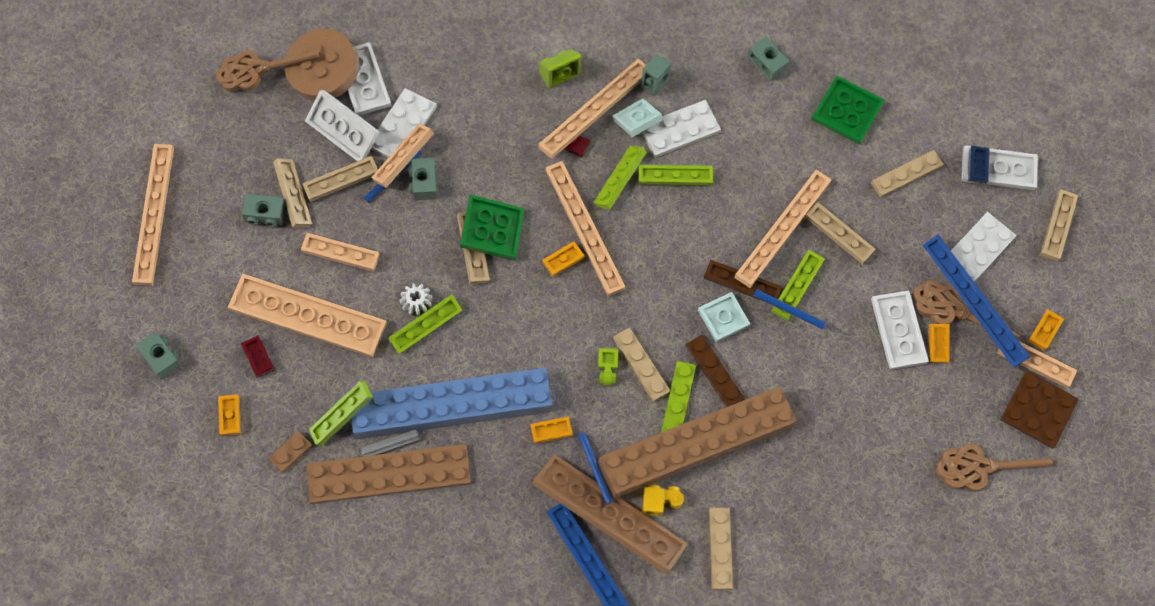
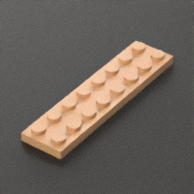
M242 274L227 307L230 311L372 358L387 324L386 320L246 274Z

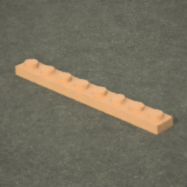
M639 59L633 62L541 141L539 149L553 159L641 82L642 71L646 64Z
M154 144L132 278L134 285L153 286L174 153L173 145Z
M563 161L546 167L545 171L607 296L609 297L625 290V285Z
M815 170L735 274V279L749 288L752 287L828 187L832 179Z

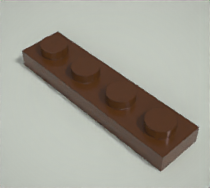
M710 260L703 279L759 299L753 296L756 289L778 299L782 286L758 278L752 287L749 288L734 278L738 272L737 269Z
M703 335L686 343L687 349L726 407L744 400L745 397Z

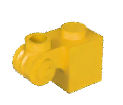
M659 485L644 487L642 513L648 516L662 517L665 503H669L672 509H679L684 501L680 488L670 486L666 490L660 488Z

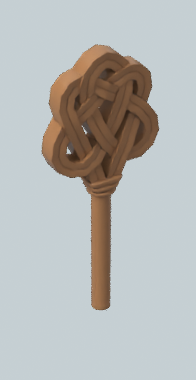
M246 50L236 57L226 58L215 76L218 82L229 92H236L239 89L252 91L260 84V77L267 74L271 69L319 58L318 51H313L269 62L268 60H260L253 50Z
M928 280L925 284L917 286L912 292L917 313L929 317L933 324H951L953 319L970 320L981 325L974 314L970 313V310L961 303L962 298L951 284L942 285L936 280ZM1012 332L1018 340L1020 335L1015 332Z
M970 443L965 444L961 449H946L941 455V460L936 465L935 471L951 489L964 487L970 491H979L986 486L988 474L997 472L1000 469L1052 466L1053 461L1051 458L997 462L991 458H984L983 450L978 445ZM958 466L964 469L959 471L956 467ZM971 472L974 473V474L968 476L967 478L965 477L966 475H968V474L971 473Z

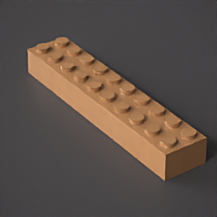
M779 386L600 456L598 465L613 499H616L793 428L797 420Z

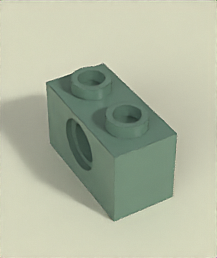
M764 37L749 48L747 57L770 81L787 70L789 64L788 57L781 53L775 43L767 37Z
M656 54L642 71L641 87L653 96L668 83L671 64L665 57Z
M434 157L412 159V166H408L409 177H413V183H409L410 194H414L415 200L437 199ZM422 177L427 178V179L424 180V181H419V180H418V179H420V178H422Z
M246 194L242 211L244 221L251 225L262 223L270 227L282 226L286 209L284 198ZM262 210H268L264 214L260 213Z
M155 331L138 342L136 346L162 380L181 367L178 362L181 358L174 349L171 351L168 349L167 346L170 343L164 335L159 337ZM163 351V356L157 358L156 355Z

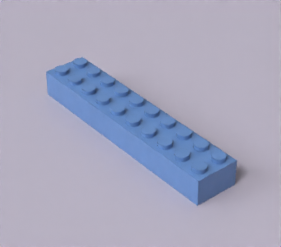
M546 368L371 392L373 398L352 417V426L355 438L362 439L404 433L414 429L418 431L552 412Z

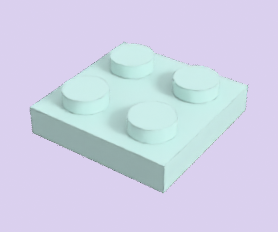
M644 99L613 115L614 122L631 137L640 134L642 131L663 120L662 114Z
M732 292L698 308V312L715 342L750 326V322Z

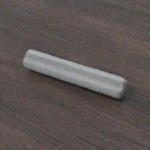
M414 429L362 447L361 452L363 457L378 455L419 440L417 430Z

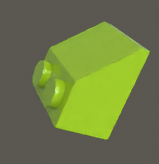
M573 49L561 51L551 58L543 59L539 63V73L547 87L551 88L580 75L582 56Z

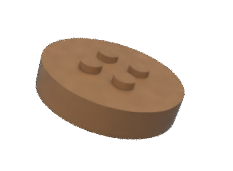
M316 29L305 33L292 44L286 58L313 51H318L319 58L284 66L289 83L304 98L315 101L320 90H325L336 98L347 91L353 84L359 69V58L351 42L342 33L332 29Z

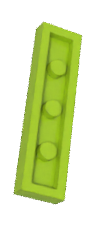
M629 146L593 202L596 207L609 210L612 208L647 153L644 147Z
M639 165V185L712 186L713 166Z
M808 249L778 300L796 308L825 258ZM775 306L771 311L786 321L792 315Z
M450 294L389 336L388 339L397 353L400 354L461 312L462 308L454 296Z
M677 361L661 433L684 423L696 365Z
M359 381L309 429L316 445L322 446L373 398L366 382Z

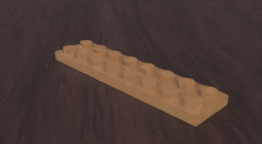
M466 444L307 463L310 504L471 484Z
M555 454L532 482L534 486L666 575L688 545V543L621 498L613 499L614 502L607 505L597 482Z

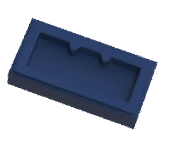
M971 146L969 148V182L987 184L990 148Z

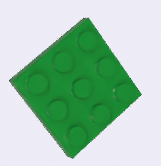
M836 75L811 120L860 145L885 99Z
M470 194L459 247L515 261L524 208Z

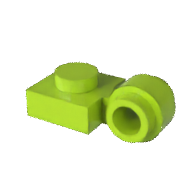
M599 348L598 369H605L599 375V384H603V386L615 384L616 373H613L612 370L618 369V349Z

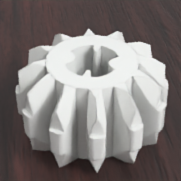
M413 283V288L406 286V292H401L400 304L403 305L404 311L409 310V315H412L415 311L417 316H419L421 310L426 312V307L432 306L430 301L433 298L429 294V288L424 289L422 283L416 287V284Z

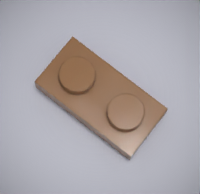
M297 431L268 459L284 473L312 447V444Z

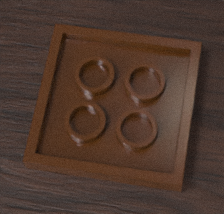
M1026 370L1000 420L1054 449L1079 399Z

